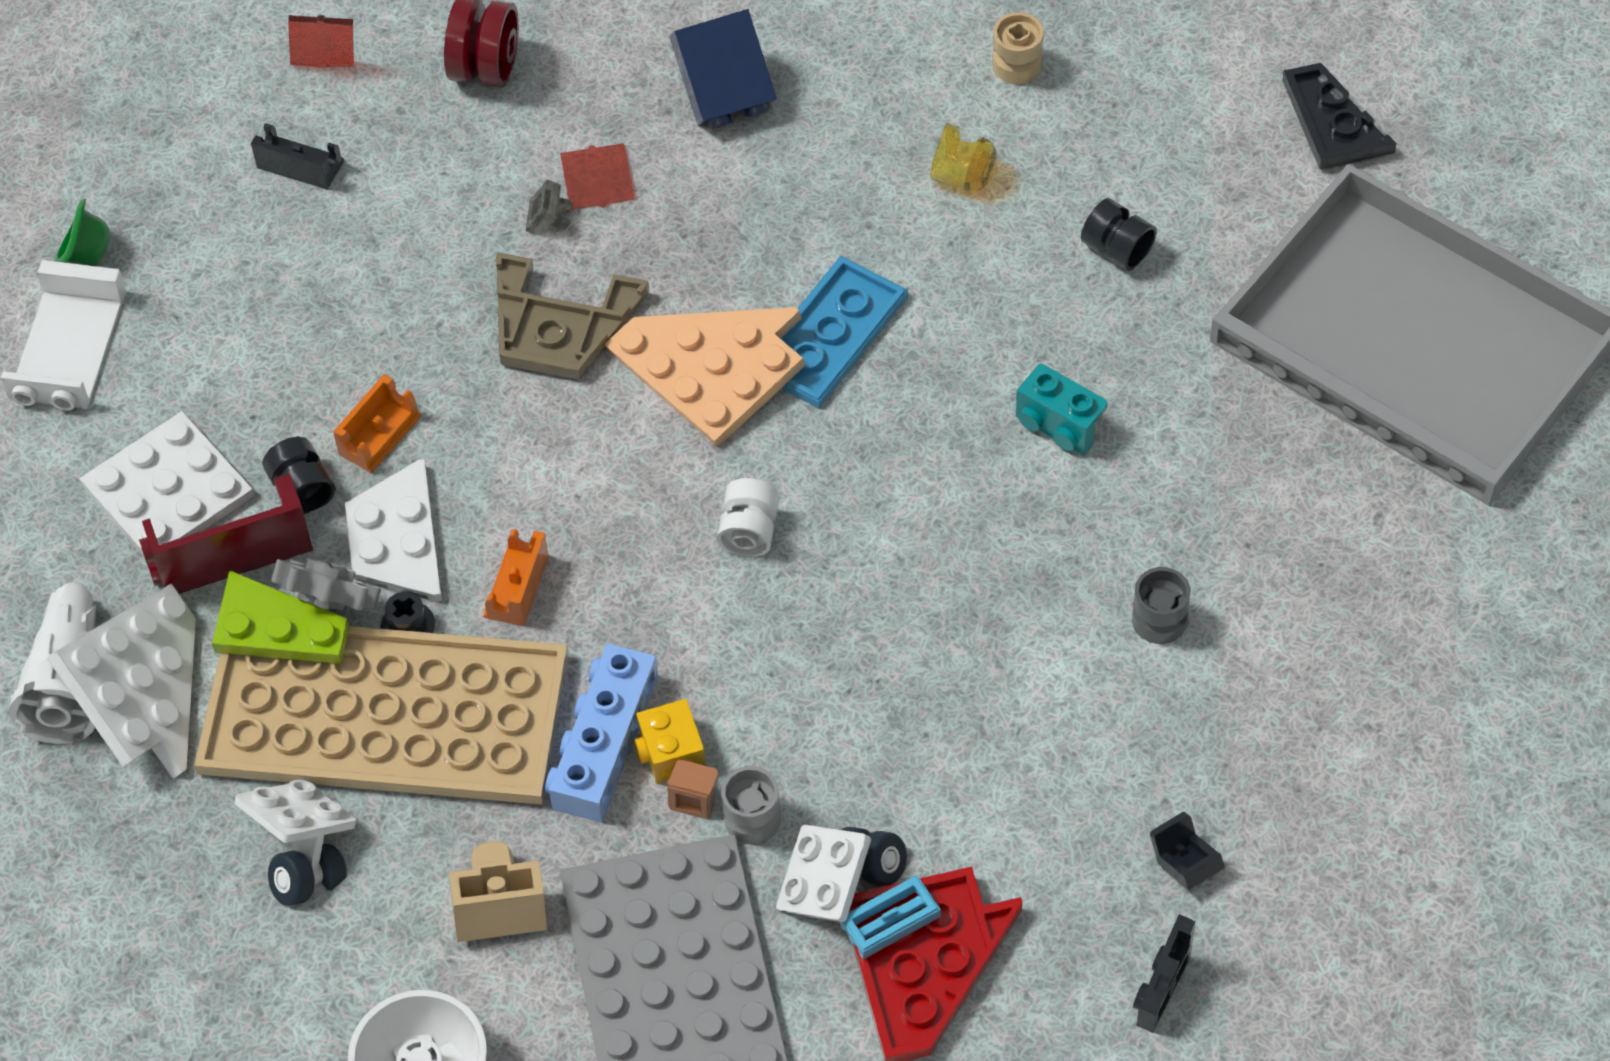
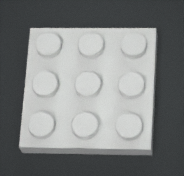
M182 411L79 478L82 487L142 555L143 552L139 539L147 537L142 524L143 520L150 518L157 541L161 545L206 530L255 497L251 486Z

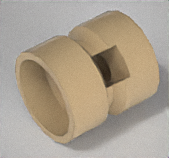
M1022 12L1010 13L1002 16L994 26L993 71L998 78L1006 83L1014 85L1025 84L1033 81L1041 72L1044 31L1042 24L1037 18Z

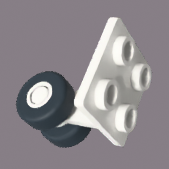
M293 780L289 784L274 787H257L253 791L236 794L234 802L236 806L282 842H292L293 850L275 855L268 867L269 886L278 902L285 906L304 903L312 896L315 885L322 882L327 890H332L346 878L347 869L342 854L335 846L327 843L323 844L324 835L354 829L356 819L346 812L339 803L332 801L320 792L313 783L306 780Z
M803 825L800 828L776 908L785 913L845 922L860 874L868 883L881 886L892 885L900 879L907 863V851L903 840L897 834L891 832L875 831L870 833L866 829L857 827H845L837 830Z

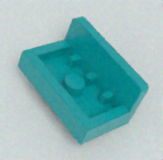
M1040 363L1016 391L1015 417L1027 429L1031 431L1040 430L1052 437L1060 448L1066 451L1075 450L1085 456L1094 445L1095 423L1106 411L1108 401Z

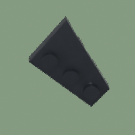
M1322 63L1283 71L1282 81L1319 169L1395 153L1397 143L1388 134L1384 136L1374 126L1375 120L1366 110L1363 112L1359 110L1349 99L1350 93Z

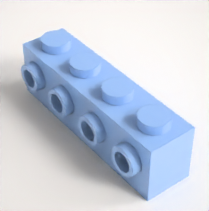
M607 643L601 658L596 657L593 660L589 672L590 687L587 694H580L576 703L574 717L577 720L573 730H566L561 741L560 755L562 758L558 768L552 767L547 776L545 792L550 795L552 810L603 822L638 731L636 713L646 710L658 678L655 655Z

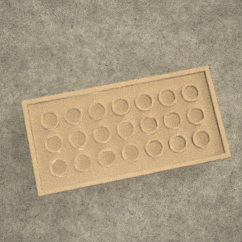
M349 626L342 664L220 653L194 764L196 773L199 775L279 782L306 780L314 785L543 805L545 784L569 654L567 644Z

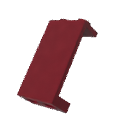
M287 474L274 478L281 503L280 507L161 545L157 541L150 518L143 520L142 524L147 537L139 539L154 586L163 584L165 588L172 584L178 594L227 579L229 571L243 574L274 564L277 559L286 560L314 551L303 509L291 475Z

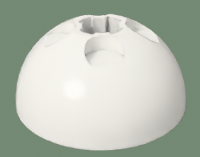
M432 990L406 991L395 994L378 1003L357 1025L348 1050V1061H486L487 1059L486 1038L476 1015L458 999Z

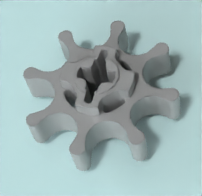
M308 558L307 564L291 559L290 562L277 559L271 578L272 582L285 585V590L298 592V599L318 607L345 611L346 605L360 611L363 610V607L375 610L382 589L366 584L367 580L354 577L356 573L354 570L329 561Z

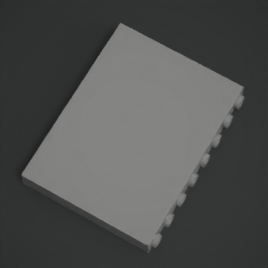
M1347 164L1213 318L1210 342L1490 506L1610 355V307L1603 306L1588 298L1578 289L1554 279L1542 269L1533 267L1513 256L1508 250L1493 245L1479 237L1474 231L1459 226L1443 217L1438 211L1425 207L1409 198L1404 192L1395 190L1375 179L1370 173Z

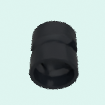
M1106 198L1097 204L1088 216L1082 228L1080 238L1081 242L1099 253L1107 250L1108 258L1125 270L1131 271L1150 252L1156 239L1157 228L1137 215L1130 217V212L1127 208L1111 198Z
M299 436L287 438L275 444L264 455L262 461L263 469L273 486H275L274 478L287 474L291 475L304 515L327 505L334 497L336 491L335 483L325 466L321 464L319 455L307 438Z

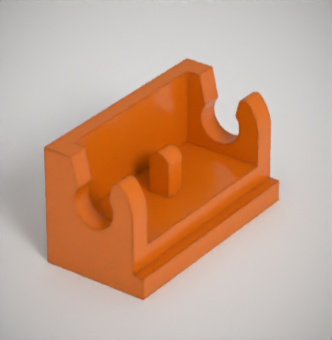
M383 374L333 431L339 455L372 474L422 416L417 410L416 400L411 391L407 390L401 396L396 391L394 380Z
M513 529L509 534L508 546L492 592L487 596L483 617L525 626L549 554L545 533L533 531L531 541L528 543L518 537V530Z

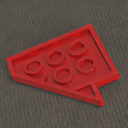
M972 866L919 878L941 909V917L865 959H862L858 953L857 946L853 945L884 1061H908L932 1054L1022 912L1023 902L1021 897L983 905ZM901 883L854 893L849 912ZM915 892L856 925L857 928L860 929L880 918L887 911L895 907L898 908L918 897V894ZM924 906V907H922L921 909H919V910L913 912L912 914H910V915L904 917L903 919H901V920H899V921L893 923L892 925H890V926L884 928L883 930H881V931L875 933L874 935H872V936L866 938L865 940H867V939H869V938L875 936L876 934H878V933L884 931L885 929H887V928L893 926L894 924H896V923H898V922L904 920L905 918H907V917L913 915L914 913H916V912L922 910V909L925 908L926 906Z

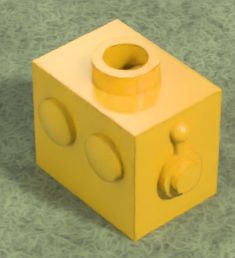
M687 699L636 713L640 736L634 739L636 752L641 764L649 762L656 784L669 780L675 763L678 760L706 766L704 747Z

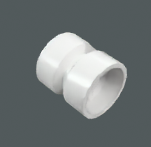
M740 478L731 481L726 488L722 508L723 514L721 515L716 539L719 546L735 555L758 557L769 552L774 531L773 522L777 515L780 498L778 490L767 482L753 478Z

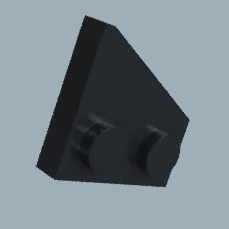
M1181 914L1178 915L1165 946L1162 945L1154 959L1152 965L1154 973L1149 984L1143 982L1135 997L1133 1008L1138 1010L1136 1026L1151 1033L1154 1032L1191 958L1196 921Z

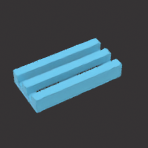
M915 875L850 911L846 921L843 923L839 922V924L849 934L852 944L857 946L858 953L862 959H865L941 917V909L919 877ZM915 892L918 894V897L898 908L895 907L887 911L880 918L860 929L857 928L856 925ZM926 906V907L923 908L922 910H920V911L914 913L913 915H911V916L905 918L904 920H902V921H900V922L894 924L893 926H891V927L885 929L884 931H882V932L876 934L875 936H873V937H871V938L865 940L866 938H868V937L874 935L875 933H877V932L883 930L884 928H886V927L892 925L893 923H895V922H897V921L903 919L904 917H906V916L912 914L913 912H915V911L921 909L922 907Z

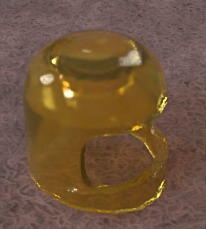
M947 122L933 158L931 179L962 191L978 192L989 184L995 173L998 161L997 150L994 144L983 136L974 143L960 140L961 128Z

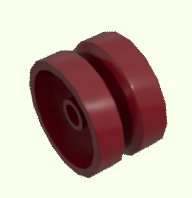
M482 0L454 1L448 17L444 43V67L449 80L469 83L478 75L483 85L501 88L507 85L515 62L519 37V17L515 3L494 0L485 8Z

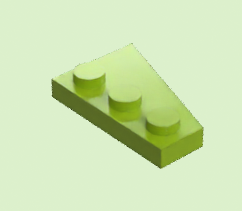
M229 571L212 646L216 653L342 664L350 627L348 619Z

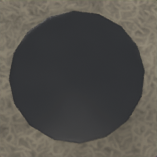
M403 591L394 594L386 602L385 614L382 617L380 628L433 633L435 618L433 612L422 603L418 595Z

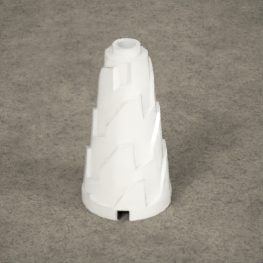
M67 583L51 593L41 628L36 634L30 655L22 669L17 688L10 699L9 716L12 724L18 719L21 722L20 732L45 743H73L74 734L83 731V739H85L95 729V726L47 659L57 650L95 629L96 606H93V595L79 583Z

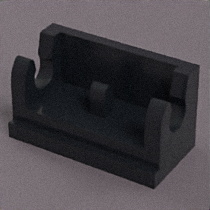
M265 123V140L263 137L255 135L251 142L257 168L328 190L344 162L339 146L328 143L327 150L329 152L284 139L277 136L275 126Z

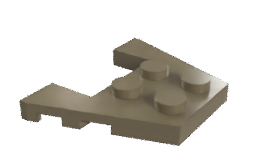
M498 252L496 255L499 356L501 365L580 380L605 349L604 344L622 328L647 297L649 282L647 280L613 274L602 307L525 293L534 269L533 260L531 258Z

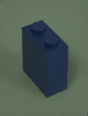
M749 9L676 30L669 36L698 126L708 123L710 129L718 128L732 123L731 115L744 111L747 118L769 111L767 104L777 99Z

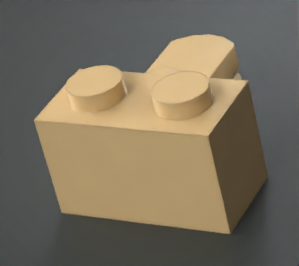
M489 841L474 848L471 856V870L449 872L457 942L547 930L544 890L539 860L514 864L512 851L507 844L499 841Z

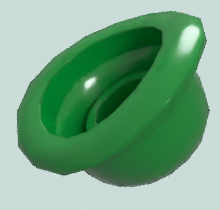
M85 198L80 200L77 205L74 220L58 249L55 262L96 266L101 262L110 240V229L101 218L84 210Z

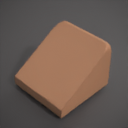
M678 760L667 784L668 807L670 810L707 820L711 818L718 783V770L709 766Z

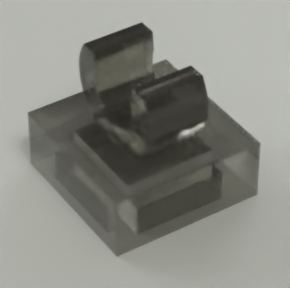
M547 179L531 197L525 231L541 235L548 226L555 231H563L570 225L571 220L562 217L559 213L567 214L572 209L573 203L566 198H560V184Z

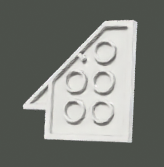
M172 584L54 652L47 659L122 767L152 749L174 779L187 770L196 618Z

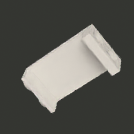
M42 260L37 273L44 293L17 372L3 371L1 379L8 398L18 404L30 406L34 403L51 404L65 411L72 410L74 407L88 409L126 294V288L120 269Z

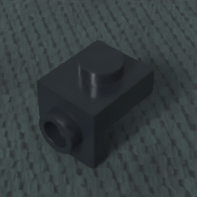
M1184 811L1150 832L1158 864L1187 890L1192 889L1225 868L1221 854L1196 835L1192 818Z

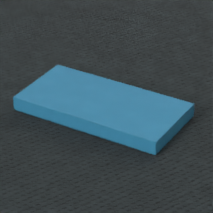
M840 256L797 308L802 319L780 338L803 357L805 366L781 389L819 409L908 298V290Z

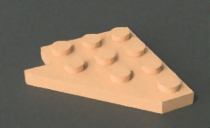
M796 307L633 317L604 344L606 350L716 447L740 428L805 366L803 357L780 339L802 319L800 311Z

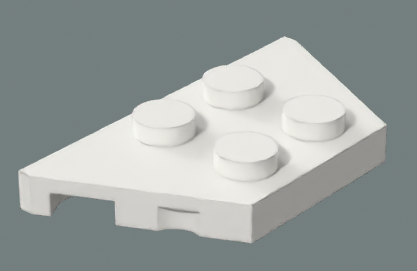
M422 459L417 460L345 503L352 570L356 571L354 577L367 580L366 584L384 585L388 590L396 592L410 591L428 596L430 601L439 602L442 601L426 465L425 460Z

